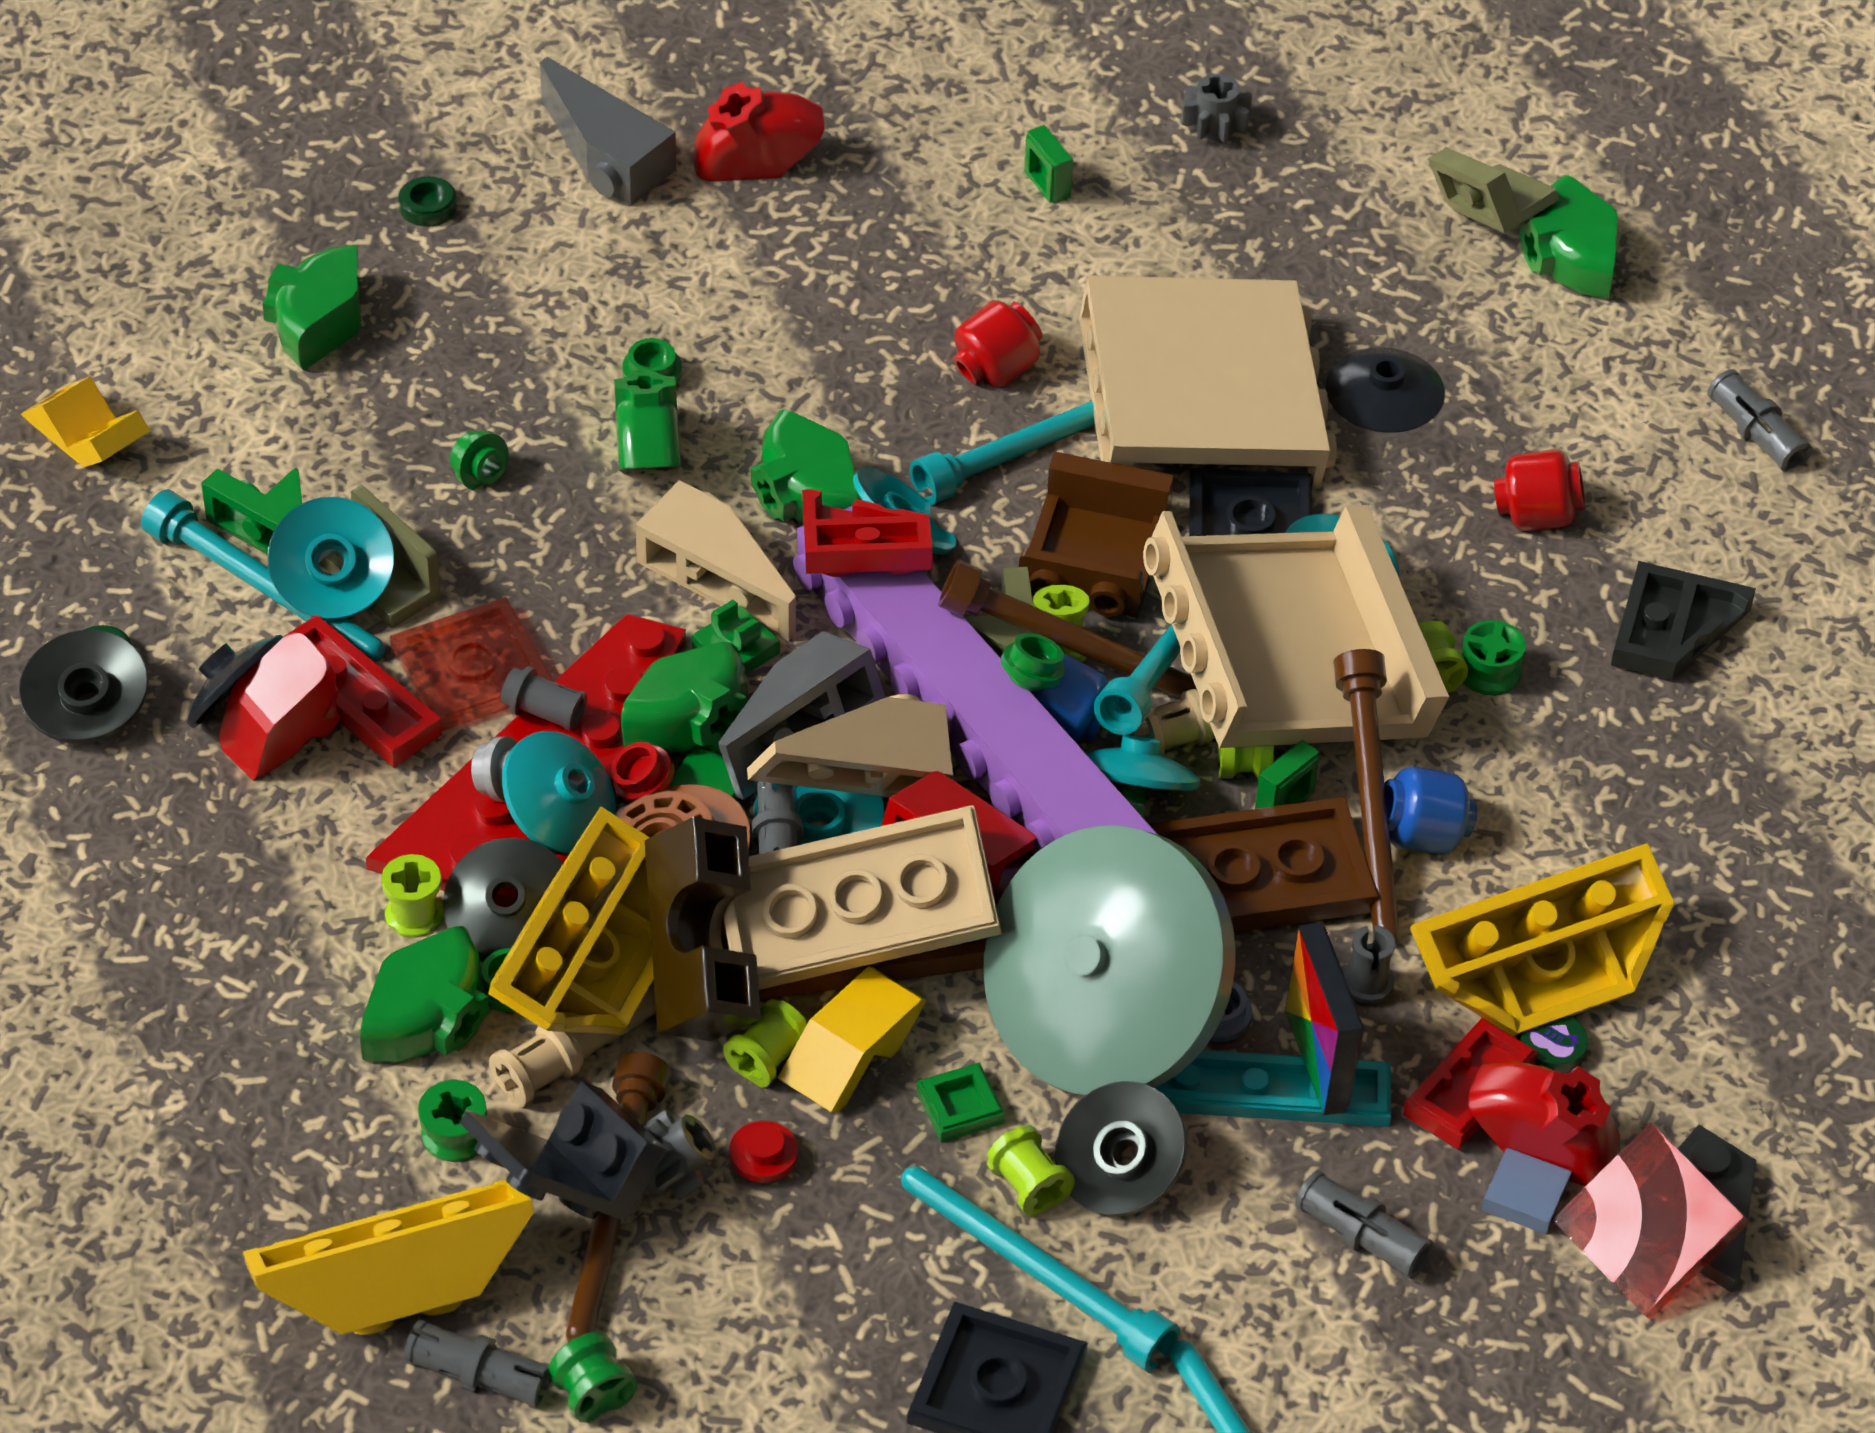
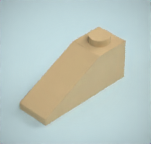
M679 480L635 524L637 563L720 606L732 599L735 600L738 606L741 605L771 633L787 641H790L796 634V595L732 508L720 501L716 496L708 492H702Z
M898 694L883 698L776 740L747 768L748 780L891 797L933 771H939L950 778L953 775L946 705L920 701L917 696L911 694Z

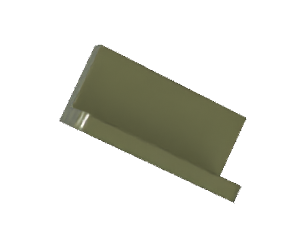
M1447 147L1428 158L1444 202L1452 210L1503 233H1507L1559 200L1555 187L1500 164L1491 167Z
M360 485L351 491V500L370 509L382 521L390 535L394 551V567L390 582L382 596L369 608L390 628H393L441 599L438 555L434 548L367 488ZM328 555L321 560L320 564L331 574H334L342 569L344 562L337 555Z

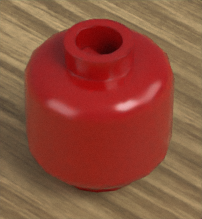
M993 300L955 330L954 341L958 353L953 356V361L959 372L973 385H976L983 379L993 387L1003 388L1038 361L1040 358L1038 341L1043 338V334L1032 315L1018 302L1014 301L1009 305L999 300Z
M1560 449L1513 455L1506 463L1505 478L1494 479L1498 514H1510L1514 526L1523 532L1566 528L1575 521L1577 510H1585L1586 508L1580 462H1570L1565 452Z

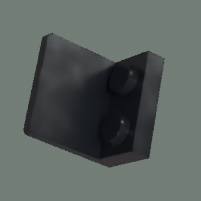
M584 1081L580 1082L570 1102L562 1109L557 1124L548 1140L466 1110L460 1121V1124L478 1141L474 1147L475 1151L488 1161L506 1168L510 1172L506 1178L509 1185L536 1200H543L546 1193L557 1196L560 1202L567 1208L589 1219H595L598 1213L601 1212L627 1221L667 1151L654 1136L602 1088Z

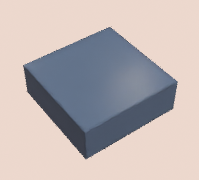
M1507 1148L1483 1199L1482 1211L1547 1234L1569 1185L1572 1171Z

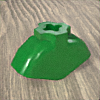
M1563 175L1550 185L1555 187L1559 200L1534 215L1533 218H1529L1521 223L1519 238L1523 248V256L1532 273L1537 272L1540 276L1550 274L1557 283L1580 295L1608 300L1615 264L1618 214L1614 207L1570 175Z
M357 244L325 249L305 258L297 267L277 264L268 278L267 293L262 303L264 321L276 324L284 352L303 370H306L356 336L361 328L360 269Z
M657 371L631 372L627 377L614 379L619 471L680 468L675 376L661 375Z
M780 410L764 432L761 463L751 467V486L755 490L760 504L774 520L780 519L783 522L794 518L804 525L802 490L804 489L822 491V505L843 510L851 507L856 499L859 500V494L853 483L855 472L847 440L841 434L789 410Z
M718 642L662 657L653 662L624 702L621 713L624 747L636 742H647L663 748L668 754L688 751L698 746H705L718 754L721 753L718 742L747 703L748 686L746 670L738 648L730 642Z
M463 926L448 928L394 951L382 961L361 1023L360 1045L364 1061L398 1063L429 1055L435 1050L447 1056L452 1051H460L478 1033L482 1021L489 1013L488 996L480 992V957L467 928Z

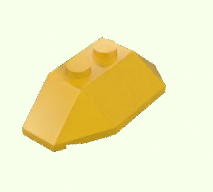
M600 807L546 889L491 981L488 994L546 1031L621 1034L627 1027L654 979L645 840L650 837L605 808Z
M1645 843L1414 923L1410 930L1435 988L1514 1037L1527 1030L1567 1016L1582 1013L1627 997L1635 992L1654 950L1663 924L1667 921L1672 910L1674 901L1649 844Z
M504 1179L488 1186L468 1189L276 1242L267 1247L262 1246L243 1252L250 1275L257 1289L342 1335L350 1332L360 1335L374 1334L389 1328L396 1319L421 1312L425 1315L445 1314L457 1309L463 1300L480 1296L530 1220L534 1209L531 1198L513 1188Z

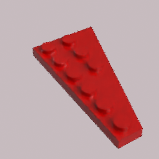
M626 614L554 681L576 691L586 692L588 695L584 715L575 730H566L563 726L523 712L520 716L515 717L495 737H511L518 743L525 737L541 731H554L569 735L583 743L596 755L612 783V762L616 755L625 748L621 727V713L624 702L653 662L662 657L681 653L686 642V629ZM471 759L366 857L367 870L382 874L387 864L399 856L409 854L423 855L433 860L439 867L442 881L440 890L445 891L452 870L467 853L477 846L500 838L530 839L513 820L506 802H496L490 796L481 795L476 790L472 780ZM555 854L562 861V863H564L568 857ZM513 887L500 889L495 895V904L504 908L512 906L518 899V891Z

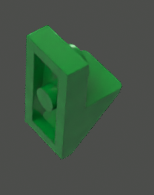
M218 468L201 482L206 521L267 555L271 536L278 523L292 509L302 504L299 469L297 468L291 470L266 494L261 493L252 483L245 480L240 481Z

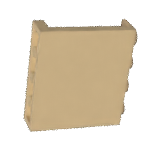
M1087 275L1079 322L1091 401L1094 406V421L1101 461L1134 467V463L1307 466L1308 473L1312 474V489L1321 488L1325 469L1333 468L1335 465L1336 437L1334 432H1326L1325 423L1328 414V397L1326 390L1318 389L1317 386L1320 365L1319 351L1317 347H1310L1311 311L1309 305L1301 304L1297 281Z
M1345 505L1334 530L1331 532L1182 537L1172 512L1162 511L1152 537L1148 538L1145 542L1143 551L1144 565L1147 573L1153 575L1162 598L1163 616L1166 622L1173 626L1181 647L1180 655L1183 668L1186 672L1191 673L1200 697L1201 715L1206 722L1210 723L1219 748L1298 744L1301 740L1307 744L1354 741L1351 705L1349 701L1343 698V692L1336 688L1333 661L1339 654L1356 649L1377 650L1385 656L1387 683L1381 688L1382 695L1376 699L1380 740L1426 738L1429 736L1449 695L1368 505Z

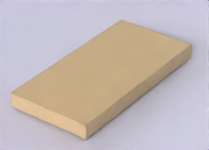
M974 805L750 856L751 891L736 897L729 904L723 916L729 950L756 954L759 990L1002 934Z

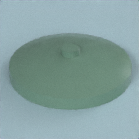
M1104 825L1080 829L1054 840L1033 855L1015 874L996 906L1002 934L986 938L983 973L986 998L993 1022L1001 1039L1013 1056L1034 1076L1047 1084L1080 1095H1086L1100 1086L1119 1081H1134L1156 1088L1182 1072L1206 1047L1221 1022L1229 1002L1235 972V940L1230 914L1224 897L1206 868L1183 847L1167 838L1132 827Z

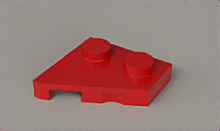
M813 489L802 490L806 574L822 573L831 577H841L852 572L886 571L891 574L903 575L915 570L933 569L929 515L904 509H887L880 504L858 499L852 504V511L822 505V491Z

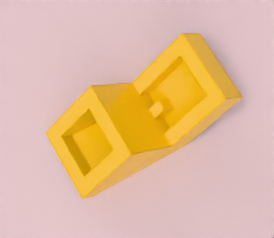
M91 376L66 385L21 413L22 417L83 468L104 461L151 431L139 410L115 418Z
M868 966L810 1019L780 1072L778 1079L830 1112L839 1113L848 1103L873 1056L878 1055L891 1058L900 1049L927 1000L874 967Z

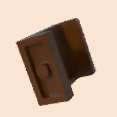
M1054 451L1048 470L1047 495L1029 548H1023L1019 558V567H1028L1032 598L1036 592L1048 586H1075L1089 596L1090 608L1097 614L1105 617H1115L1122 614L1138 618L1151 578L1144 565V545L1146 540L1152 537L1162 511H1171L1174 475Z

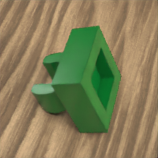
M733 599L711 613L712 623L692 634L693 649L718 642L733 643L739 650L746 674L780 654V640L741 605L738 606V603Z

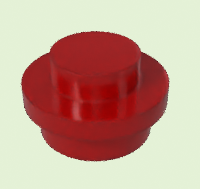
M636 742L626 746L616 755L611 765L613 788L618 796L629 804L643 796L665 791L674 775V763L668 753L663 748L647 742Z
M756 1121L744 1125L733 1135L729 1145V1159L734 1170L743 1178L757 1183L774 1182L787 1176L795 1167L798 1159V1144L793 1133L785 1126L772 1121Z

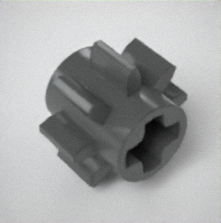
M1207 75L1198 82L1197 87L1190 85L1186 87L1185 102L1182 109V126H1194L1197 132V139L1199 140L1206 138L1209 140H1221L1223 143H1227L1228 138L1235 131L1239 133L1247 132L1252 94L1240 93L1238 82L1228 75Z
M665 1109L642 1125L667 1149L646 1186L648 1191L661 1195L671 1188L675 1197L678 1200H682L703 1186L705 1180L714 1174L708 1162L716 1156L715 1143L709 1131L697 1118L691 1115H684L675 1122L669 1110Z

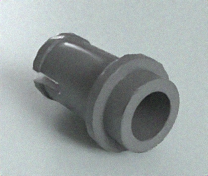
M527 666L524 670L515 667L510 671L504 682L501 692V703L508 705L511 714L516 716L526 712L572 731L577 728L584 715L588 695L581 690L576 691L538 676V671L534 667Z
M1374 925L1373 941L1371 944H1367L1368 926H1364L1355 932L1352 939L1351 963L1343 971L1353 1000L1365 1004H1375L1384 1001L1391 995L1394 989L1395 978L1390 966L1396 941L1391 932Z

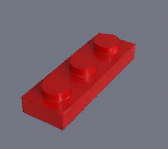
M317 614L288 633L305 635L329 662L336 673V687L340 690L336 701L337 710L341 716L339 722L393 768L443 735L441 717Z

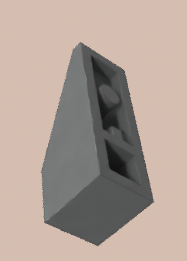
M549 57L539 62L541 101L587 180L590 181L598 193L605 197L613 195L632 206L677 170L676 132Z
M823 631L775 663L718 742L736 797L744 800L757 791L756 781L748 780L747 768L776 740L886 698L870 648Z

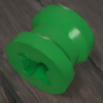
M1498 620L1477 622L1468 628L1463 637L1462 644L1463 658L1468 667L1467 678L1463 683L1472 691L1482 695L1497 696L1514 689L1521 679V663L1526 651V641L1522 633L1513 625Z
M451 1079L441 1081L428 1088L420 1098L418 1115L422 1128L421 1135L424 1147L432 1156L442 1161L460 1162L478 1155L474 1149L478 1141L460 1124V1121H456L454 1115L463 1117L466 1110L487 1117L485 1097L477 1086L463 1080Z
M586 1333L571 1340L552 1357L548 1366V1375L559 1390L569 1393L568 1407L579 1422L589 1423L610 1410H616L625 1406L633 1398L637 1390V1379L626 1365L617 1363V1348L606 1333Z

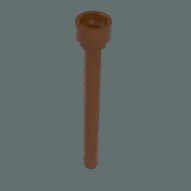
M957 560L951 569L938 601L939 607L963 616L965 612L975 616L979 611L985 612L1030 633L1047 637L1062 647L1129 676L1146 656L991 588V580L982 577L981 569L961 560ZM1172 666L1168 668L1154 686L1179 698L1184 691L1196 689L1190 674Z
M1356 649L1341 653L1335 657L1333 661L1336 688L1343 692V698L1349 701L1351 705L1365 857L1378 895L1377 901L1371 906L1373 934L1374 925L1381 926L1393 934L1396 945L1399 941L1400 932L1376 699L1382 695L1381 688L1387 683L1385 656L1377 650Z
M628 1052L618 1059L612 1082L613 1091L616 1093V1100L641 1125L645 1124L647 1112L652 1111L656 1107V1103H660L665 1098L671 1074L669 1065L660 1057L646 1052ZM601 1212L598 1213L592 1222L567 1324L566 1338L568 1342L583 1334L595 1332L621 1224V1219Z

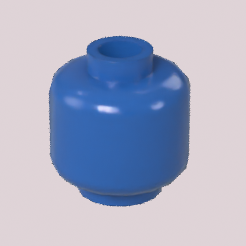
M1064 654L1062 663L1065 672L1060 684L1053 688H1044L1040 691L1030 692L1077 745L1083 738L1092 742L1101 726L1095 716L1094 702L1108 684V680L1102 672Z
M1414 766L1403 768L1393 779L1385 781L1390 843L1395 848L1419 853L1446 855L1457 848L1463 837H1469L1474 831L1477 821V804L1475 800L1469 799L1466 783L1458 775Z

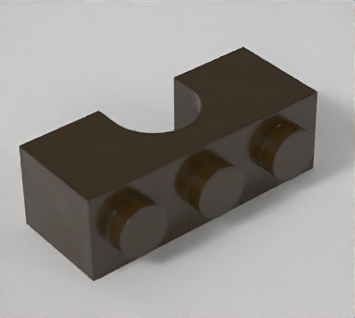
M691 817L645 840L657 1033L713 1041L761 1020L756 954L725 950L721 943V924L726 909L736 897L751 891L747 826Z

